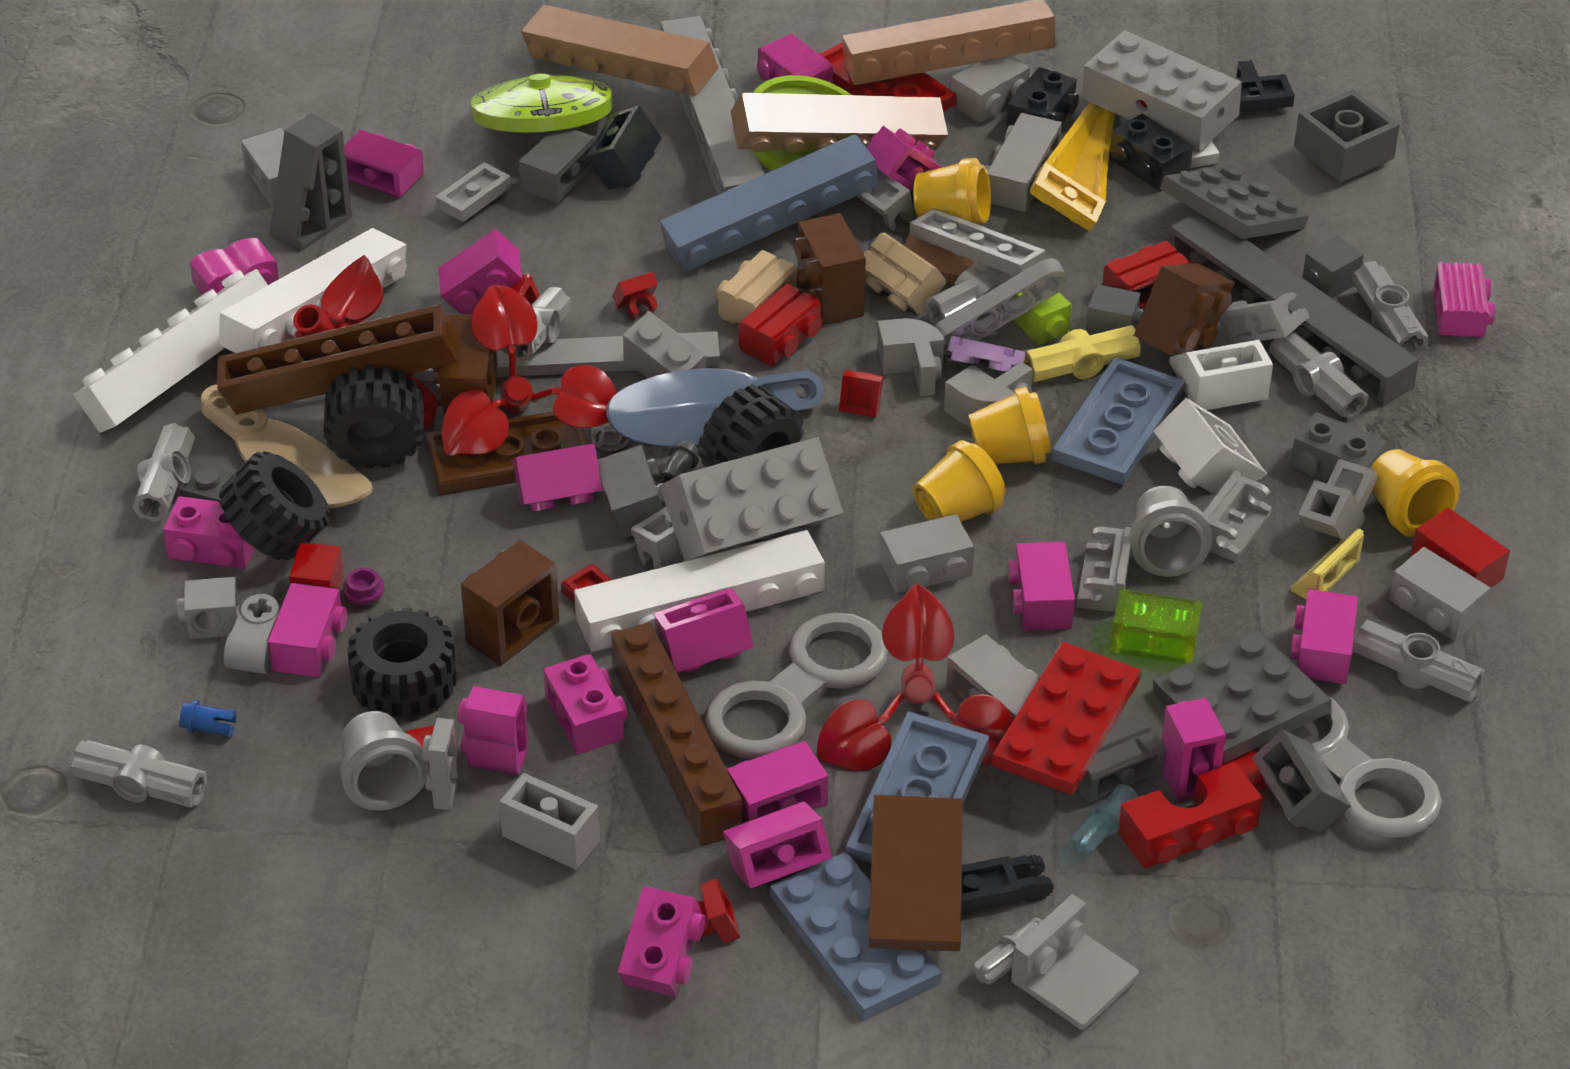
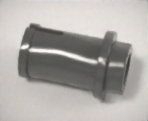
M680 441L671 447L669 451L670 458L660 472L662 480L659 483H665L680 474L689 472L691 468L697 466L699 462L698 448L693 443Z

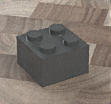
M1351 89L1298 113L1294 147L1341 183L1393 160L1400 124L1354 89Z

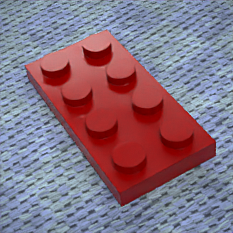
M843 42L819 54L820 56L823 55L824 59L833 64V84L853 96L938 97L941 100L943 112L956 105L957 94L925 72L854 85L844 65Z
M1062 641L994 751L992 766L1073 796L1140 682L1141 669Z

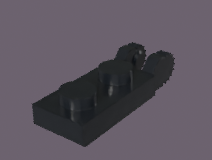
M1036 854L1014 858L1006 856L962 865L961 913L1018 902L1021 899L1026 902H1033L1050 896L1054 889L1051 878L1045 875L1040 876L1046 868L1043 858Z

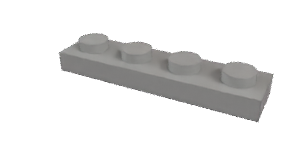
M932 209L910 222L911 236L926 241L930 245H936L952 251L956 255L965 256L980 262L984 266L1006 272L1012 277L1046 259V250L938 209Z

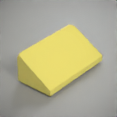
M1358 528L1333 546L1291 586L1290 590L1304 599L1307 598L1308 589L1328 592L1360 561L1364 531Z

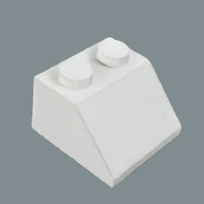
M1187 398L1154 430V433L1163 443L1160 446L1161 452L1170 461L1180 466L1179 476L1194 489L1200 486L1212 494L1219 492L1235 470L1242 472V476L1254 481L1262 479L1267 474L1230 424Z

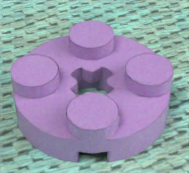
M951 336L948 351L952 352V360L980 365L981 358L989 360L988 368L1008 371L1020 362L1024 363L1026 355L1025 351L1015 350L1014 352L1012 348L968 340L957 336Z

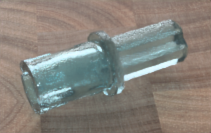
M1124 784L1117 785L1115 790L1101 805L1092 807L1089 811V818L1071 837V843L1075 846L1077 853L1080 855L1083 853L1087 855L1092 854L1108 835H1115L1120 830L1121 803L1138 798V795L1131 787Z

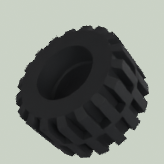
M369 364L363 370H360L358 366L350 368L349 374L342 372L336 376V382L329 384L328 391L325 394L323 433L324 439H327V446L330 450H336L338 458L341 460L347 458L349 459V464L355 466L364 464L365 468H374L376 465H381L383 468L391 467L393 462L400 464L405 461L406 456H413L417 452V446H421L423 440L424 401L422 390L417 388V382L413 378L406 379L405 372L401 370L391 371L390 366L383 365L382 369L374 368V364Z
M748 385L745 389L740 388L736 390L732 396L728 395L720 406L716 407L711 413L712 416L706 421L703 427L704 432L699 439L698 444L701 446L698 450V455L703 466L709 467L800 442L803 437V420L799 413L764 387Z
M271 452L254 453L219 491L220 506L233 529L249 545L274 559L280 560L282 558L287 561L295 558L300 542L310 543L330 521V510L327 507V501L313 480L297 465Z
M402 608V611L389 609L385 610L383 615L374 614L368 617V623L361 622L356 627V634H351L349 647H347L353 694L357 695V700L361 706H368L369 712L380 711L389 714L393 718L395 716H402L403 719H411L412 715L418 713L420 716L429 714L430 708L438 709L444 704L443 698L451 697L454 692L453 686H456L457 683L454 640L448 625H443L442 619L437 616L429 617V612L420 609L418 612H412V608Z

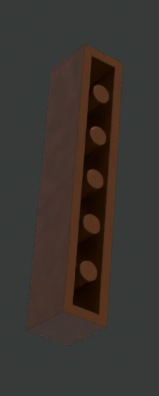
M441 304L233 353L218 357L217 389L234 413L238 415L326 394L329 384L336 382V376L342 372L349 374V369L356 366L363 370L369 364H374V368L382 369V366L386 365L391 367V371L401 370L406 375L458 363L457 331Z
M648 622L612 632L613 670L700 846L724 840V830L742 824V799L652 623Z

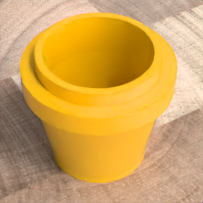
M963 158L958 164L917 173L913 190L917 218L932 209H938L983 226V223L988 221L991 209L990 181L985 166L980 165L977 158Z
M1026 386L1014 389V394L972 414H968L974 444L980 446L995 464L1032 462L1033 465L1045 463V454L1051 453L1049 434L1039 398L1036 392L1029 393Z
M959 440L949 446L946 450V455L913 485L912 492L920 511L928 521L957 514L960 522H963L983 513L991 515L1001 509L1004 505L1006 489L1003 478L990 456L980 446Z
M1395 449L1382 454L1371 466V469H1374L1378 474V479L1371 494L1374 495L1386 511L1390 524L1405 536L1414 537L1417 527L1447 507L1453 511L1455 510L1460 495V483L1456 473L1444 463L1437 460H1424L1403 450Z

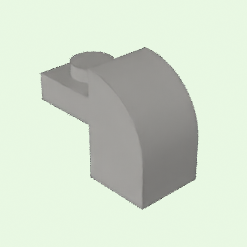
M903 318L877 321L876 350L882 373L892 374L913 371L920 397L935 395L936 379H941L944 357V337L940 331L931 324L916 319Z
M1020 362L994 379L972 364L945 382L944 411L970 427L968 414H972L1014 394V389L1026 386L1029 393H1032L1033 369Z
M1338 459L1327 484L1314 480L1298 513L1299 518L1305 527L1340 539L1346 538L1363 525L1366 517L1362 511L1378 479V474L1374 469Z

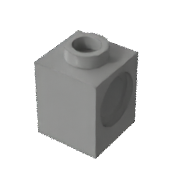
M235 577L185 581L184 598H177V612L179 623H187L189 639L229 636L239 615V600Z

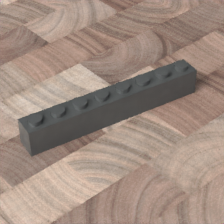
M1199 212L1171 226L1169 243L1177 249V253H1181L1190 261V264L1198 263L1235 282L1230 293L1233 302L1246 301L1248 305L1276 300L1285 293H1296L1295 299L1291 300L1288 304L1290 314L1298 309L1306 308L1310 317L1293 332L1298 333L1319 353L1322 354L1330 351L1336 354L1343 365L1344 374L1367 393L1374 402L1384 407L1414 388L1419 358L1247 239H1241Z

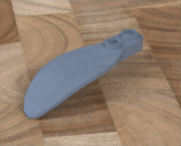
M730 369L682 370L650 377L625 387L612 397L607 404L606 412L608 421L613 429L634 442L659 447H672L680 441H689L698 446L700 445L698 444L700 436L704 432L703 427L712 416L711 413L716 407L720 406L728 395L732 396L740 388L745 389L748 385L762 386L796 412L810 410L820 403L824 395V386L821 379L810 371H796L758 378L745 372ZM797 386L805 389V399L798 397L796 394Z

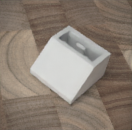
M1260 340L1192 351L1170 357L1169 363L1177 378L1185 380L1184 391L1188 399L1205 410L1268 399L1273 363Z

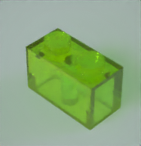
M1120 589L1113 621L1110 652L1179 664H1187L1193 661L1199 635L1203 602Z

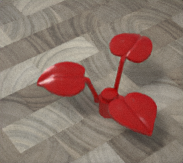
M363 255L352 262L328 285L322 296L321 309L317 305L308 304L297 310L293 318V324L298 330L295 332L296 338L334 330L331 321L342 323L346 317L352 322H359L375 313L382 303L383 287L367 256Z
M502 285L490 286L473 311L471 329L476 341L486 349L499 351L508 347L509 378L502 386L500 400L497 399L491 403L488 396L478 389L464 391L453 399L447 408L442 426L444 453L447 456L482 455L495 451L505 442L509 430L508 418L501 410L504 409L511 414H520L527 410L530 402L537 403L540 399L551 395H558L553 404L554 415L568 426L592 428L609 423L606 412L607 404L617 394V391L610 378L599 368L590 365L572 367L563 374L560 383L561 388L552 387L538 393H533L532 386L527 379L517 376L515 345H527L535 339L538 329L537 316L531 304L517 291Z
M914 584L906 595L889 611L882 626L884 646L893 657L900 661L916 659V662L906 667L901 675L902 690L896 693V697L880 717H877L873 704L865 699L847 701L837 707L825 721L818 736L817 756L821 761L852 771H865L877 767L887 758L891 748V735L882 724L890 719L903 700L907 699L914 704H923L931 699L938 705L946 717L953 721L950 724L989 736V747L981 765L992 764L993 753L1012 724L1013 717L1008 708L999 699L985 694L973 695L963 700L956 714L941 698L940 693L935 690L934 673L924 664V659L940 661L948 656L954 643V628L948 612L938 598L922 585Z

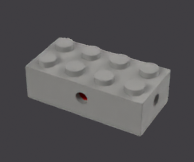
M1124 30L1084 65L1083 99L1129 120L1143 113L1192 145L1194 150L1200 152L1239 116L1242 82Z
M819 437L680 474L660 485L684 562L819 525L844 513Z

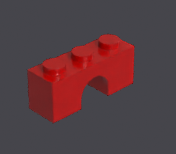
M1233 762L1197 776L1194 797L1195 807L1181 808L1171 804L1160 790L1121 803L1118 834L1143 869L1159 863H1168L1180 855L1196 849L1208 848L1215 842L1236 834H1245L1258 827L1263 797L1237 763Z

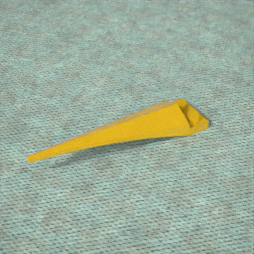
M1089 102L1036 173L1034 182L1029 190V193L1038 198L1042 203L1054 208L1072 222L1088 231L1097 223L1106 202L1108 162L1115 113Z

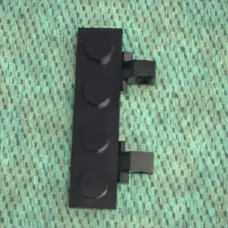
M1252 60L1238 61L1236 80L1242 82L1239 113L1293 107L1295 95L1286 74L1258 76Z

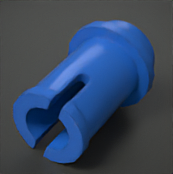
M193 700L192 703L185 702L183 704L179 725L180 728H186L190 734H194L195 730L232 737L235 727H232L229 723L218 721L236 723L237 711L200 705L199 700Z

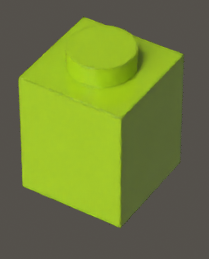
M1023 292L1014 295V300L1019 298ZM1059 292L1013 319V321L1039 346L1069 332L1072 304Z

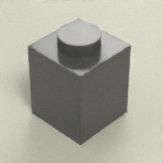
M1337 236L1306 253L1302 278L1330 298H1333L1354 286L1352 282L1353 272L1362 266L1364 254Z
M1096 284L1087 311V333L1094 335L1131 325L1136 330L1144 309L1139 308L1141 293Z

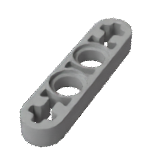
M1052 258L1042 260L938 322L934 327L944 337V354H952L951 351H948L951 336L978 341L1059 293L1068 281V276L1060 262ZM1023 292L1019 298L1008 302L1014 295ZM990 312L984 319L976 321L982 314Z

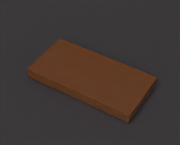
M552 411L508 419L509 430L505 442L498 449L487 454L447 456L444 453L442 444V430L424 433V438L439 495L514 483L516 481L512 464L513 458L587 445L589 442L584 428H574L562 423Z
M874 795L868 948L960 952L963 798Z

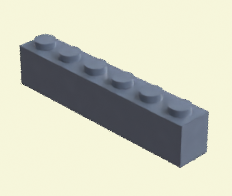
M856 134L660 220L665 246L683 273L688 272L879 186L876 160Z

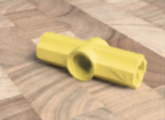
M1133 325L1094 335H1089L1086 330L1075 329L1065 334L1057 344L1025 351L1024 364L1033 369L1032 383L1071 373L1079 379H1089L1097 375L1104 365L1110 364L1114 357L1123 360L1139 357L1141 346L1138 338L1134 336L1136 330Z

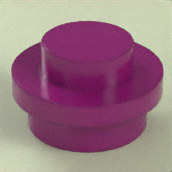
M365 567L351 571L343 584L344 597L356 605H369L378 601L383 596L385 590L384 582L378 573L371 568Z

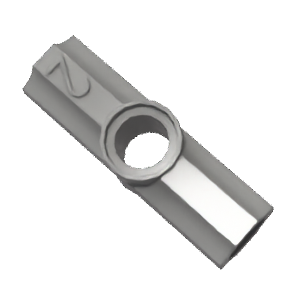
M1376 261L1363 263L1358 270L1353 272L1352 282L1372 312L1370 321L1372 327L1381 333H1385L1388 338L1416 356L1421 349L1427 347L1428 335L1408 306V291L1404 287L1394 284L1384 267L1379 266Z
M993 267L983 272H980L977 268L965 270L957 278L954 286L925 300V311L929 315L930 322L935 326L944 318L1013 277Z
M549 287L531 305L537 316V333L535 339L530 344L515 345L516 362H525L543 342H556L560 332V322L571 311V298L563 292L562 288ZM508 347L502 349L509 356Z
M1293 331L1287 337L1274 339L1270 343L1269 353L1292 373L1294 384L1304 396L1310 397L1316 394L1337 414L1348 421L1358 417L1363 408L1367 406L1369 395L1344 374L1343 365L1333 352L1319 353L1298 333Z
M176 423L164 426L152 457L140 461L137 471L141 485L132 508L139 518L149 519L153 523L165 519L177 486L190 481L191 468L188 457L195 436L189 427H182Z
M1366 619L1360 627L1353 645L1352 652L1396 670L1397 678L1407 687L1422 689L1430 685L1467 702L1473 700L1484 677V669L1440 651L1439 642L1431 635L1425 633H1412L1405 636Z
M81 740L74 751V759L71 765L73 776L112 786L122 798L135 803L144 802L150 796L187 807H198L204 797L207 783L206 771L166 761L159 751L141 744L134 746L131 751L90 740Z

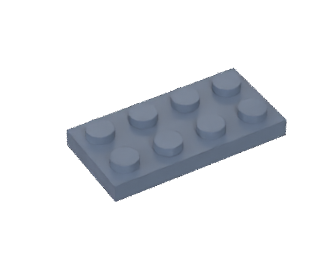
M1114 357L1052 448L1051 460L1124 485L1155 438L1154 430L1171 413L1184 393L1185 380Z
M907 712L846 845L848 854L854 859L872 863L874 795L963 798L964 804L989 747V736Z
M845 851L831 859L770 885V898L864 1021L940 985L942 982V972L925 950L868 948L871 882L848 852Z

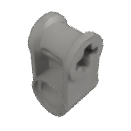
M256 594L243 602L234 628L226 640L223 658L225 668L266 675L271 672L267 642L279 614V605L275 598L267 594Z

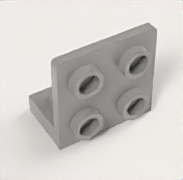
M1071 894L1014 946L1011 982L1078 1029L1084 1030L1138 979L1139 971L1085 934L1086 903Z

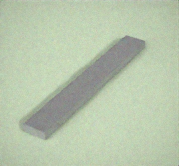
M718 331L679 333L706 354V367L720 366ZM623 336L557 339L554 343L543 342L525 362H516L517 376L564 374L568 369L578 365L594 366L603 372L636 371L637 369L623 359ZM502 350L497 351V377H509V356ZM433 369L416 372L414 377L419 381L433 380Z

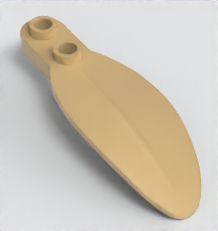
M217 384L203 391L201 396L203 415L235 440L236 447L244 462L256 452L263 453L267 451L284 457L297 465L313 480L325 497L328 508L356 503L372 493L373 486L364 475L344 459L338 458L335 452L312 436L292 425L267 418L266 413L262 409L236 415L217 389Z

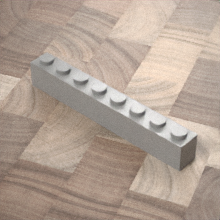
M701 16L660 21L661 31L709 41L718 65V70L697 95L678 92L717 195L768 173L763 172V164L750 149L737 148L730 112L738 100L735 88L730 89L727 68H721V54L719 48H714L711 29L705 28Z

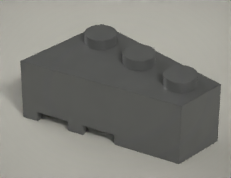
M310 113L284 131L269 235L298 252H301L352 218L343 130L313 113Z

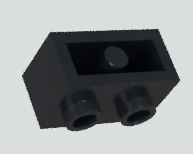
M1038 67L1008 103L1007 129L1009 125H1015L1021 113L1062 122L1063 124L1068 114L1075 112L1079 102V95L1076 94L1077 79L1063 75L1058 71Z
M640 105L613 113L586 155V159L608 190L620 186L630 187L640 180L641 172L647 162L655 155L654 150L662 137Z
M1143 113L1112 130L1110 159L1159 192L1162 191L1160 186L1165 175L1179 174L1181 171L1190 172L1193 146Z

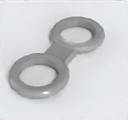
M833 612L818 615L801 624L791 637L789 656L792 663L770 682L751 680L736 683L720 691L707 707L705 725L709 737L722 751L743 759H755L775 752L782 747L796 744L804 734L807 718L805 710L827 692V688L846 689L861 686L879 674L886 664L888 650L885 648L882 640V632L869 620L848 613ZM840 631L849 632L861 637L868 644L871 654L863 663L854 668L836 670L816 664L808 656L806 649L810 642L821 634ZM754 699L778 705L787 714L789 721L782 732L771 738L748 740L732 734L725 727L723 716L734 705Z
M1330 698L1332 712L1324 715V717L1330 723L1331 731L1322 740L1312 743V745L1351 805L1343 815L1353 826L1365 833L1387 839L1406 838L1425 831L1438 818L1442 804V798L1436 782L1426 771L1410 762L1393 758L1372 759L1347 739L1350 728L1345 711L1334 699ZM1266 744L1261 745L1258 748L1261 750ZM1375 778H1393L1413 786L1421 795L1423 805L1411 815L1403 818L1389 819L1376 816L1365 810L1356 800L1355 792L1363 783Z

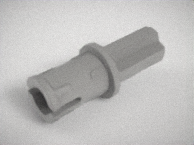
M1032 918L1011 936L1003 935L997 941V946L973 964L972 969L976 974V979L980 983L992 984L1010 971L1013 963L1014 946L1041 923L1042 920Z

